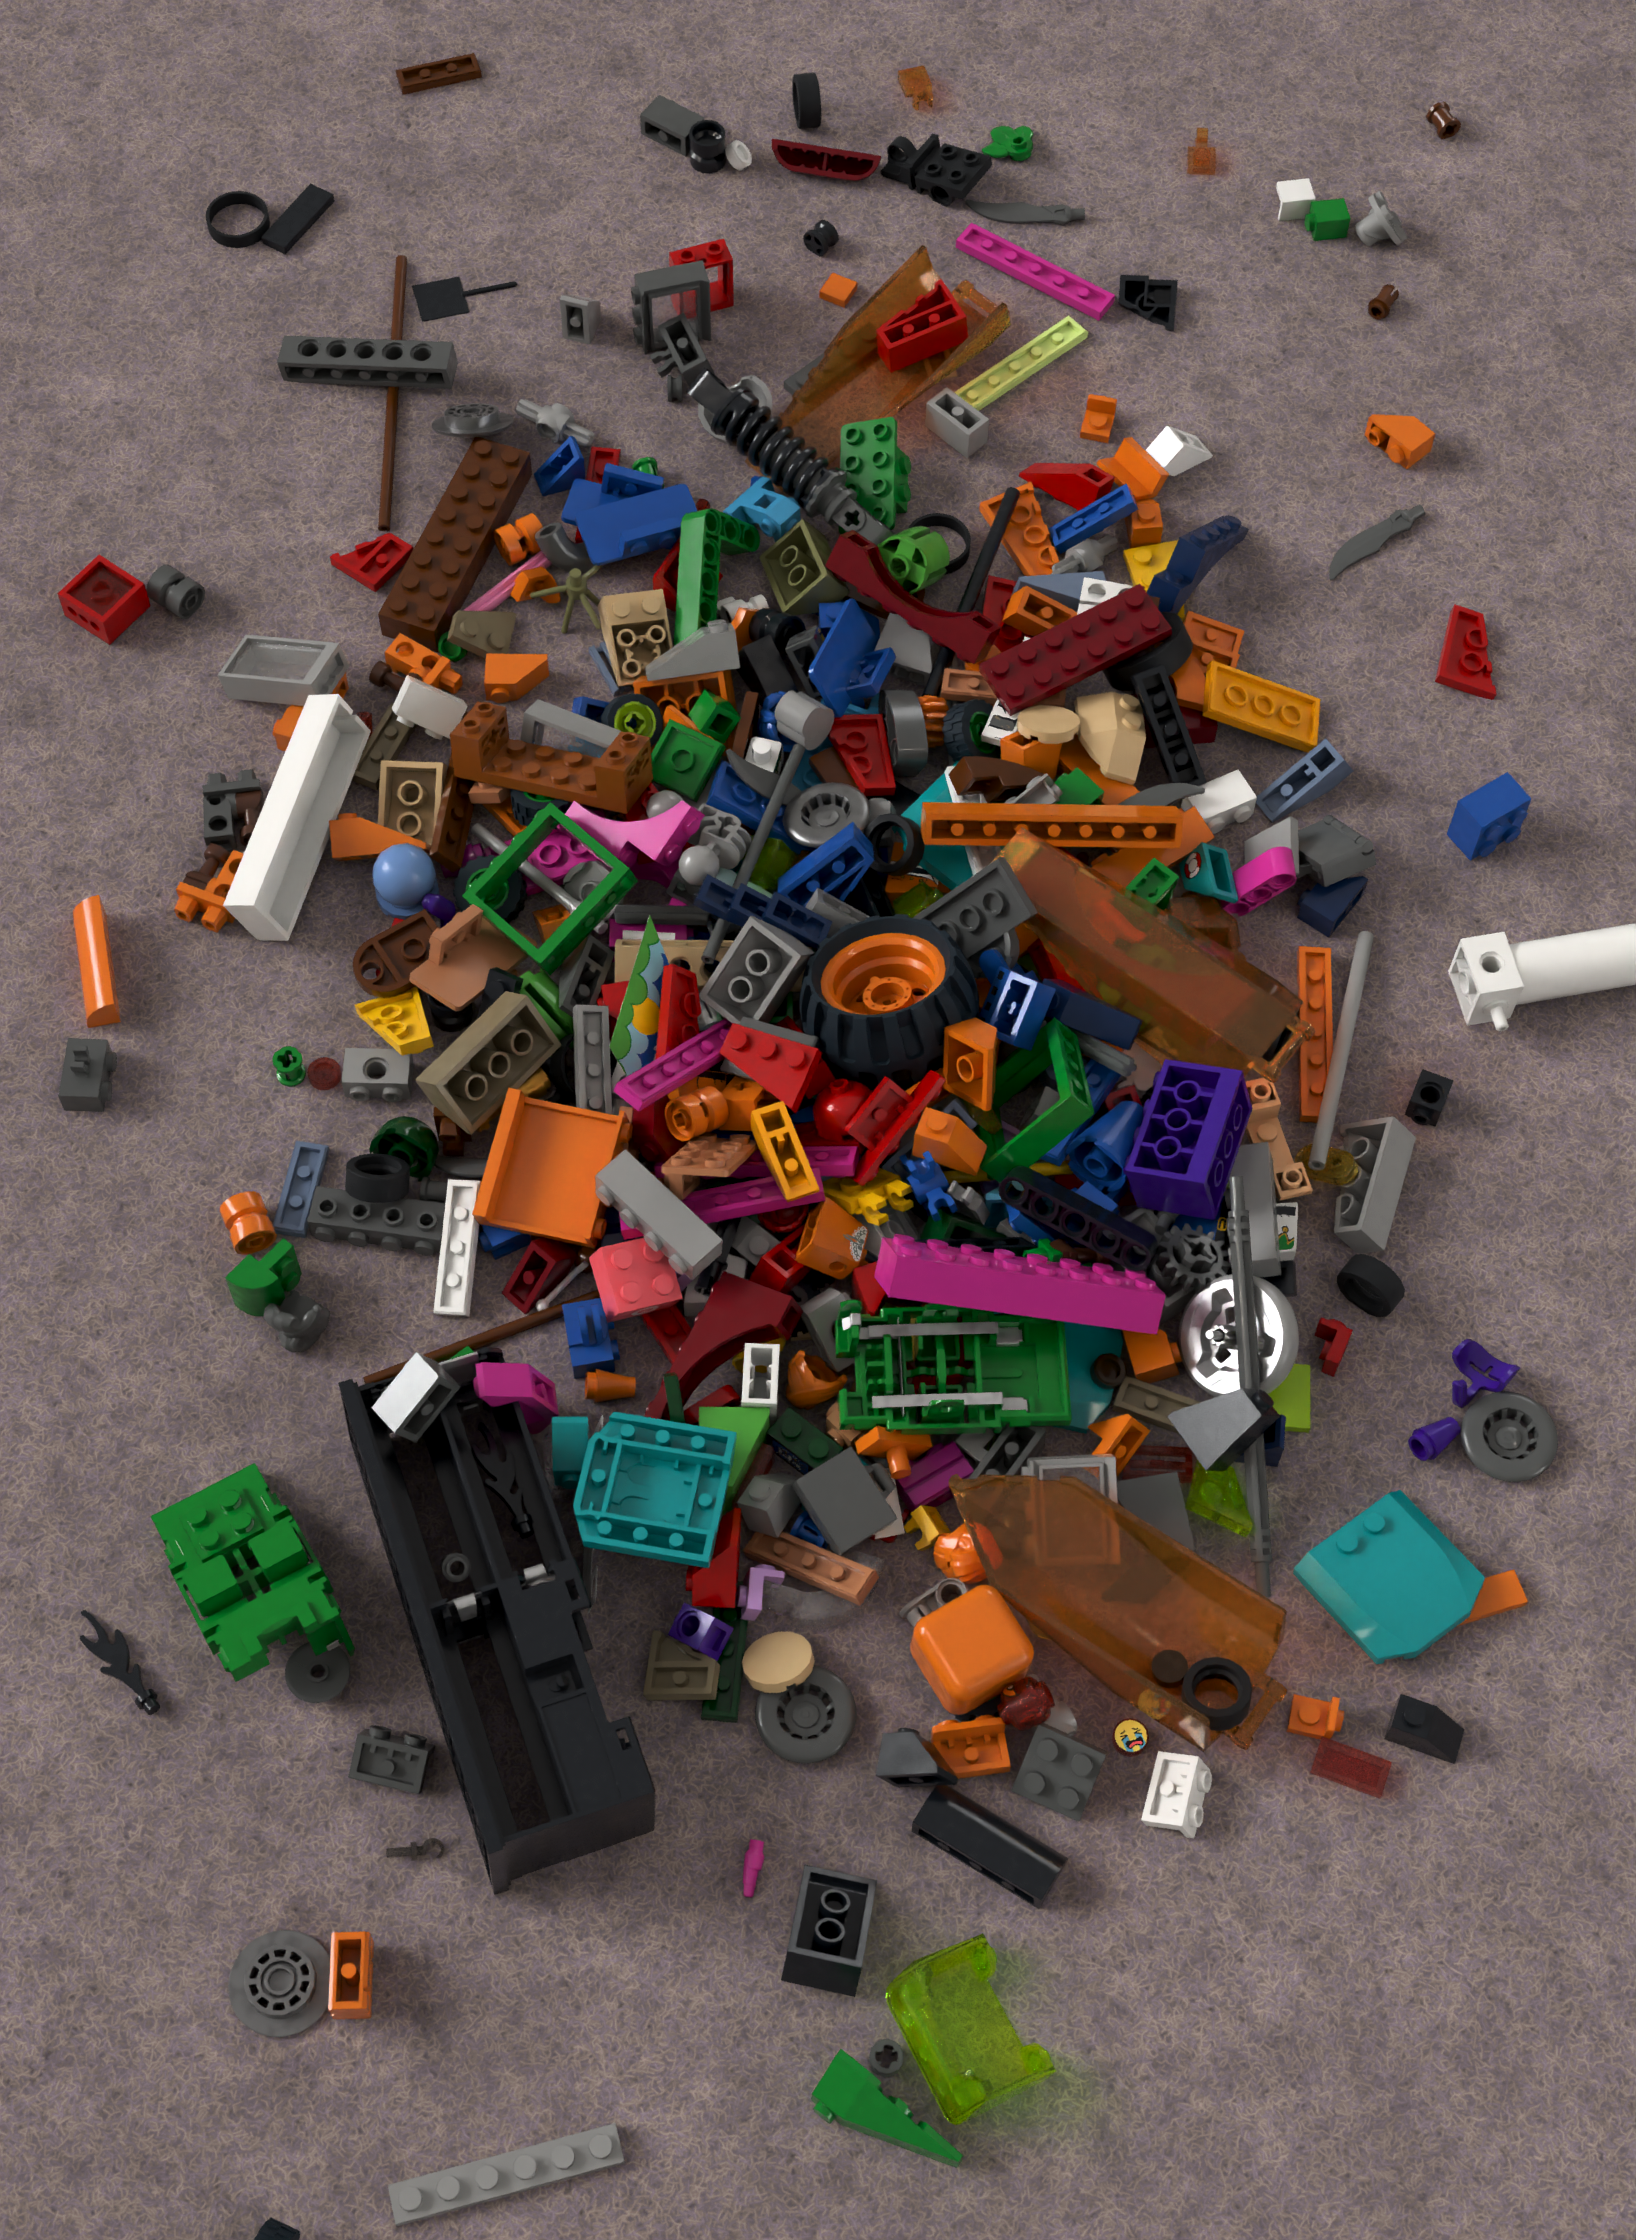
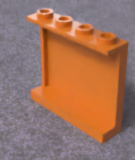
M508 1087L472 1215L479 1224L596 1248L598 1239H602L606 1231L607 1221L604 1219L606 1208L612 1205H605L596 1195L595 1175L622 1152L624 1143H629L631 1139L633 1125L630 1123L625 1111L620 1110L617 1116L525 1097L521 1090Z

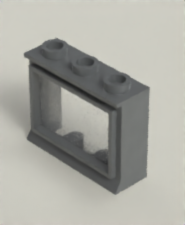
M702 260L634 274L635 287H631V296L636 307L632 308V315L637 327L633 328L636 345H642L644 354H647V350L656 351L668 348L658 326L681 313L685 314L698 341H702L701 339L711 341L710 281Z

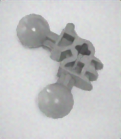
M662 790L650 797L647 803L646 815L648 819L660 815L683 799L674 791ZM704 803L698 810L705 814V816L701 820L698 831L690 836L687 841L695 846L685 850L679 860L680 874L685 881L696 886H701L707 874L716 878L720 867L724 869L736 867L745 856L752 842L750 834L741 827V821L737 816Z

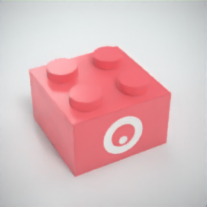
M644 1238L600 1247L589 1257L607 1323L669 1309L683 1299L675 1270L668 1262L669 1258L660 1250L658 1252L654 1251Z

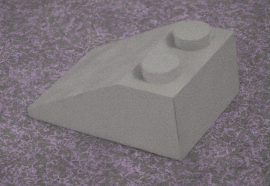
M725 619L707 622L708 627L700 628L645 666L647 681L740 668L736 633L732 623L727 624Z

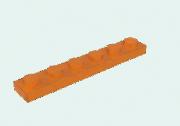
M1299 946L1297 951L1299 1122L1317 1123L1333 1052L1331 948Z

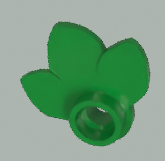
M1009 126L995 127L990 132L994 142L982 149L983 154L993 158H1003L1010 155V158L1014 161L1026 160L1031 156V151L1033 150V141L1031 140L1033 138V131L1026 126H1020L1015 130Z

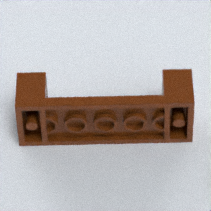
M478 701L450 733L454 776L569 802L576 801L579 804L624 814L630 811L653 780L650 737L637 735L633 732L621 731L604 754L597 758L583 755L579 752H569L555 749L551 746H541L522 740L509 739L506 707L494 705L490 702Z

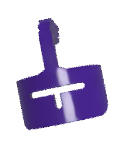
M1465 1339L1453 1350L1452 1359L1459 1371L1471 1379L1472 1385L1467 1389V1383L1464 1380H1454L1452 1382V1402L1456 1406L1464 1408L1480 1389L1501 1392L1521 1368L1517 1365L1507 1364L1498 1360L1472 1339ZM1470 1364L1474 1365L1476 1368H1478L1479 1370H1481L1483 1373H1486V1371H1487L1489 1368H1493V1369L1489 1372L1488 1376H1489L1490 1378L1494 1379V1380H1491V1379L1485 1377L1484 1375L1480 1374V1373L1477 1372L1474 1368H1472V1367L1470 1366Z

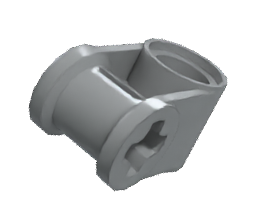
M944 1579L923 1595L907 1603L901 1609L899 1615L902 1619H907L914 1628L919 1619L947 1604L942 1600L945 1594L955 1593L961 1596L967 1592V1588L959 1579Z

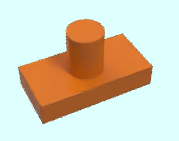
M876 1426L855 1441L858 1455L886 1458L890 1476L893 1479L909 1476L911 1474L909 1460L916 1459L933 1447L929 1434L902 1435L901 1430L889 1432L886 1431V1427Z

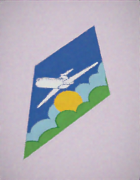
M650 915L609 1045L626 1076L656 1059L663 966L669 965Z

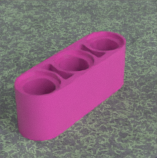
M1288 847L1271 848L1232 872L1238 901L1234 904L1220 900L1222 913L1227 917L1238 913V916H1243L1293 886L1297 878L1292 850Z

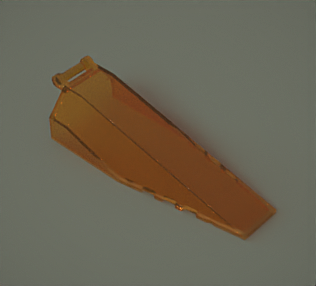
M921 245L842 326L824 351V357L820 363L808 373V379L800 390L797 389L792 395V401L784 413H779L778 416L783 421L781 429L786 426L792 427L794 430L792 439L802 436L806 442L804 449L810 446L816 448L817 455L815 460L824 456L828 459V465L840 457L841 428L843 425L893 417L928 389L992 345L1011 325L1007 305L1003 302L999 306L975 290L971 282L963 280L951 294L967 316L968 338L957 346L890 373L878 355L876 330L899 311L909 309L915 304V299L918 296L928 294L935 288V283L941 279L933 268L927 247ZM968 298L990 315L986 318L964 302L963 299ZM747 458L745 463L758 474L764 476L759 466H753ZM772 482V484H773L777 489H779L782 493H784L782 487L776 486V485Z
M1023 827L1019 829L992 861L994 862L996 859L1005 856L1038 912L1023 924L1028 929L1031 928L1044 943V948L1049 953L1055 955L1065 967L1064 970L1071 978L1074 977L1087 993L1143 1020L1134 1042L1162 1065L1165 1059L1242 1070L1244 1077L1253 1068L1265 1079L1275 1083L1282 1075V1068L1302 1043L1309 1041L1315 1034V1029L1308 1022L1300 1020L1295 1016L1303 1001L1279 981L1198 930ZM1287 1027L1293 1032L1292 1036L1271 1062H1267L1262 1058L1263 1054L1284 1028Z

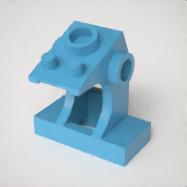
M764 476L723 510V513L751 525L758 523L762 532L769 537L773 536L775 542L801 520L798 502L792 497L787 498L776 493L771 479Z

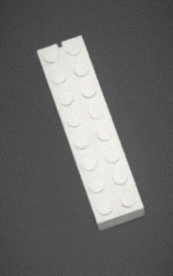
M339 694L308 695L223 904L258 940H289L330 836L329 820L337 819L371 732L357 714L352 715L353 710Z

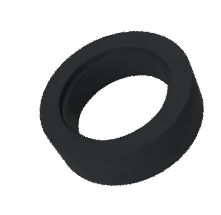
M1161 612L1172 627V635L1159 641L1162 643L1157 648L1136 659L1128 660L1131 657L1129 656L1102 670L1111 687L1120 691L1135 690L1130 678L1131 675L1164 664L1167 675L1170 676L1187 661L1192 652L1193 643L1181 618L1177 614Z

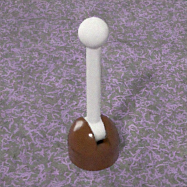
M582 1246L576 1254L578 1256L574 1261L576 1267L545 1299H540L536 1302V1309L538 1311L549 1308V1303L580 1272L585 1274L593 1273L589 1257L595 1252L593 1248Z

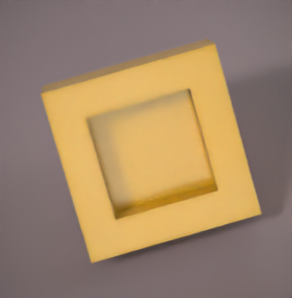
M920 1505L911 1512L912 1518L904 1526L907 1533L912 1534L918 1529L922 1531V1538L914 1544L919 1551L933 1547L939 1535L951 1533L937 1509L931 1506Z

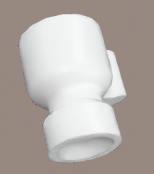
M762 594L750 598L749 602L741 599L735 600L731 596L717 601V614L721 616V619H725L727 624L734 620L739 607L758 610L769 608Z

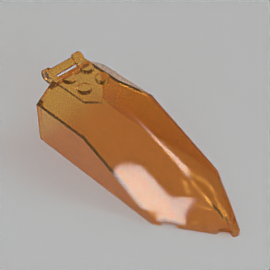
M958 1474L950 1477L949 1488L956 1500L957 1508L977 1556H979L986 1572L989 1585L996 1588L1006 1602L1111 1692L1204 1752L1222 1734L1244 1750L1250 1747L1254 1741L1252 1736L1276 1701L1281 1702L1287 1694V1689L1281 1683L1265 1674L1284 1639L1287 1611L1074 1476H1060V1480H1037V1476L980 1475L977 1479H961ZM1163 1650H1175L1186 1658L1189 1670L1194 1663L1203 1658L1221 1657L1230 1659L1242 1666L1249 1675L1252 1692L1257 1686L1265 1693L1241 1727L1236 1725L1228 1730H1209L1210 1720L1182 1702L1183 1684L1175 1688H1165L1155 1682L1152 1676V1660ZM1215 1678L1199 1683L1195 1689V1696L1206 1707L1223 1709L1237 1702L1238 1691L1234 1685L1226 1680Z

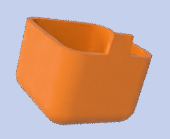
M979 1585L919 1619L914 1627L910 1644V1651L939 1701L948 1712L955 1715L966 1714L1001 1694L1004 1687L1014 1682H1017L1014 1686L1022 1682L1027 1676L1034 1658V1648L1000 1592L990 1585Z

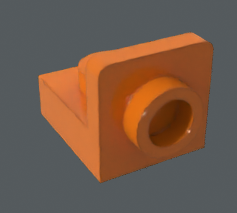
M1089 394L1080 438L1103 443L1109 442L1115 419L1117 399Z
M1294 1694L1286 1732L1330 1741L1334 1731L1340 1732L1343 1724L1344 1711L1338 1709L1340 1698L1332 1697L1331 1701L1327 1702Z

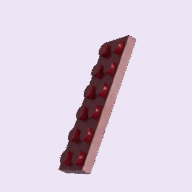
M1138 584L980 663L979 672L1009 716H1012L1171 636L1172 627L1141 584Z

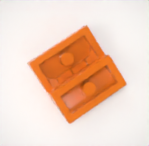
M1188 610L1184 616L1183 624L1193 643L1190 657L1198 664L1204 675H1206L1207 665L1211 660L1236 668L1240 656L1238 651L1244 630Z

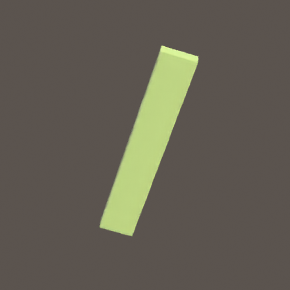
M1068 315L954 393L980 411L1088 337V331Z

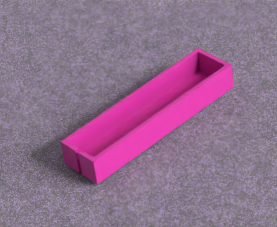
M895 1234L894 1238L882 1237L874 1277L889 1297L1157 1335L1166 1294L1156 1286L1155 1281L1150 1280L1146 1276L1144 1271H1132L1127 1268L1125 1272L1115 1271L1113 1267L1102 1263H1093L1092 1267L1080 1266V1262L1067 1258H1061L1060 1263L1047 1261L1048 1258L1032 1253L1027 1254V1258L1015 1256V1253L1005 1249H994V1253L983 1252L980 1247L971 1244H961L960 1248L949 1247L948 1243L936 1239H928L927 1243L914 1242L915 1239L913 1237L902 1234Z

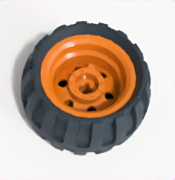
M895 914V916L879 917L877 915L867 917L866 920L853 925L849 923L839 928V932L830 938L826 937L818 945L815 955L810 956L803 974L800 993L801 1021L805 1034L819 1038L815 1048L822 1052L821 1058L825 1061L835 1079L844 1078L860 1082L873 1092L886 1076L906 1091L920 1082L928 1071L933 1070L935 1072L939 1068L943 1069L944 1027L974 1017L979 1019L978 988L973 971L965 955L945 930L940 931L933 922L923 918L918 920L904 914Z

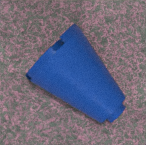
M1122 1101L1073 1139L1066 1149V1155L1069 1154L1071 1159L1068 1163L1070 1170L1084 1183L1088 1181L1096 1188L1099 1185L1109 1187L1107 1189L1108 1192L1121 1189L1128 1179L1127 1175L1123 1172V1168L1125 1167L1127 1156L1131 1155L1134 1147L1133 1137L1135 1129L1141 1127L1144 1119V1108L1134 1101Z

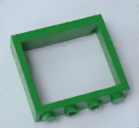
M550 802L544 809L539 810L535 814L533 821L522 832L514 836L506 850L491 861L489 868L478 879L470 883L462 897L470 906L474 904L482 909V917L547 974L551 975L634 887L638 879L629 867ZM560 825L613 870L543 945L537 949L485 903L547 836Z
M1055 1017L1039 1030L1031 1051L1019 1047L996 1066L995 1093L992 1109L986 1112L971 1104V1108L983 1119L974 1128V1131L987 1145V1150L980 1167L987 1173L988 1179H995L1001 1183L1013 1168L1017 1166L1029 1168L1094 1114L1078 1037ZM1053 1063L1060 1100L1005 1144L999 1107Z

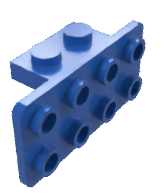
M606 463L602 484L580 478L573 481L561 520L564 523L577 526L575 515L578 511L663 489L664 477ZM673 546L666 547L665 549L671 550Z
M678 484L578 511L575 515V522L592 564L600 566L675 545L681 534L682 517L686 513L697 511L688 486Z
M854 598L848 599L844 603L809 667L811 682L821 694L825 706L833 710L834 717L836 718L844 715L851 700L863 697L868 699L875 696L880 691L896 659V655L891 647L874 651L878 639Z

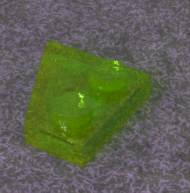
M1197 1460L1185 1508L1246 1538L1253 1525L1234 1468L1229 1466L1225 1471H1206L1199 1460Z

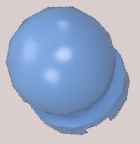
M409 843L395 844L379 854L374 863L372 878L378 906L385 915L388 916L389 914L394 918L405 920L424 909L422 899L426 894L440 895L435 865L422 848Z

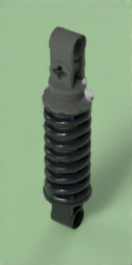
M704 368L686 392L693 399L715 415L711 422V431L716 435L725 436L726 442L730 446H736L739 454L748 456L749 462L753 466H759L764 476H770L771 481L776 486L782 487L783 492L787 496L794 497L799 506L805 510L807 516L813 518L821 514L829 525L837 523L846 532L854 530L875 545L895 535L888 526L876 519L856 501L857 492L845 486L847 474L837 467L827 470L829 462L824 456L815 460L817 455L816 448L810 446L804 449L806 442L802 436L792 439L794 435L793 428L786 426L781 429L782 419L779 416L770 418V408L768 406L759 407V399L750 388L742 387L733 393L715 374ZM855 515L858 516L857 518L860 521L857 526L854 525L855 522L852 519Z

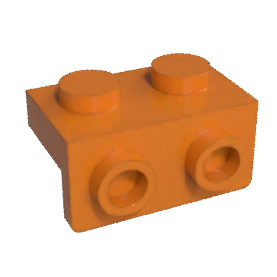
M982 1715L975 1718L974 1721L959 1722L957 1720H945L932 1727L931 1743L936 1747L958 1779L1010 1772L1011 1764L1005 1737L1004 1717L995 1718L993 1715Z

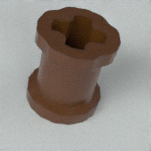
M1446 102L1434 104L1426 114L1428 122L1433 123L1438 129L1437 135L1440 139L1454 136L1461 127V122L1449 112L1450 107Z

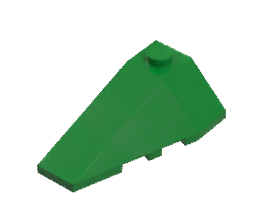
M840 2049L812 2092L811 2101L816 2104L813 2110L817 2115L829 2124L836 2120L842 2126L957 2168L960 2165L963 2155L926 2122L920 2120L916 2124L911 2120L914 2115L908 2109L909 2106L900 2098H895L891 2095L887 2098L882 2093L883 2089L879 2086L882 2082L845 2051Z

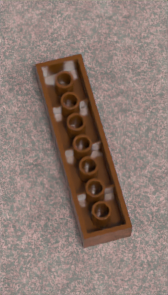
M481 437L473 439L378 613L383 636L395 639L401 633L438 653L440 637L450 630L453 615L460 611L495 545L493 531L506 525L532 476L530 452Z

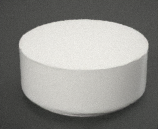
M735 140L726 147V157L735 169L741 171L751 164V153L744 143Z

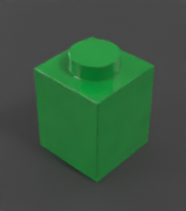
M1344 198L1311 202L1309 214L1305 215L1306 231H1311L1314 241L1347 237L1351 218Z
M706 689L688 714L699 731L710 735L722 743L726 742L741 719L729 701Z

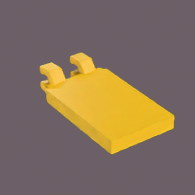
M881 1168L872 1181L866 1182L864 1186H860L848 1176L844 1178L833 1177L822 1182L825 1197L830 1198L851 1215L862 1213L866 1221L874 1225L880 1226L889 1221L888 1214L878 1211L887 1206L886 1199L894 1210L905 1212L914 1207L912 1200H906L903 1197L912 1192L911 1186L902 1182L899 1175Z

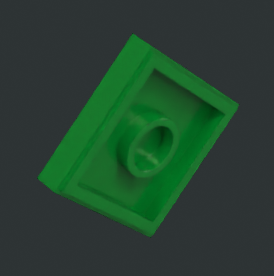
M670 719L651 753L652 782L697 802L726 747L724 744Z

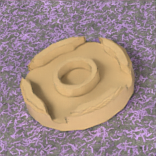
M1037 705L1028 707L1019 713L1017 729L1027 739L1031 740V736L1038 737V742L1044 744H1059L1072 740L1074 734L1078 735L1080 719L1073 711L1063 707Z
M774 1632L764 1635L750 1645L745 1651L742 1660L743 1671L749 1684L754 1689L764 1693H780L787 1691V1686H791L794 1683L796 1686L800 1685L812 1673L815 1663L810 1643L802 1635L794 1632Z

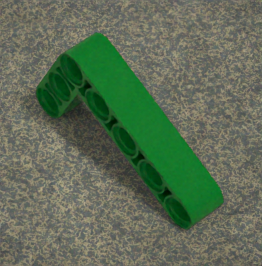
M712 508L684 514L681 521L674 646L700 628L708 627L707 622L716 620L720 552L732 556L756 551L760 545V536L756 527Z

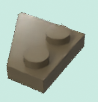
M457 611L452 617L447 641L486 659V653L508 654L517 614L514 612Z
M653 1630L643 1695L648 1701L716 1700L720 1665L715 1659L703 1653H697L690 1646L682 1642L677 1643L666 1637L664 1633Z

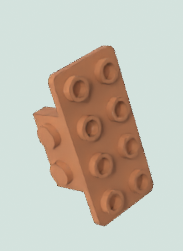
M474 904L463 912L455 914L449 923L442 928H437L432 933L429 939L430 951L428 960L410 973L409 980L412 984L454 1011L463 1010L484 993L490 968L498 967L510 972L528 958L526 954L482 917L483 910ZM517 930L523 937H525L530 943H532L537 948V942L535 940L531 939L524 933Z
M704 1133L690 1140L662 1165V1173L665 1174L664 1185L679 1200H683L700 1184V1176H730L758 1149V1145L755 1140H750V1136L746 1134L730 1135V1138H717L716 1133Z

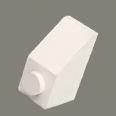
M1166 426L1145 450L1172 476H1176L1213 456L1197 436L1170 426Z

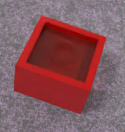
M101 555L92 560L58 592L64 615L109 645L151 606L145 584Z

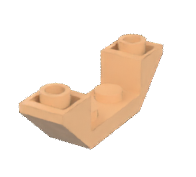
M1268 1076L1246 1081L1253 1109L1245 1131L1250 1144L1268 1142L1273 1158L1276 1198L1281 1201L1312 1194L1313 1190L1303 1162L1294 1163L1278 1120L1281 1102L1272 1077Z

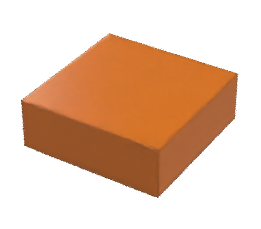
M832 272L819 291V298L845 308L856 292L858 282Z

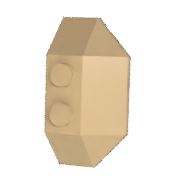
M1116 692L1076 697L1074 701L1075 714L1080 719L1078 740L1090 757L1101 766L1099 770L1104 777L1134 785L1146 741L1143 711L1139 700L1132 695H1122Z

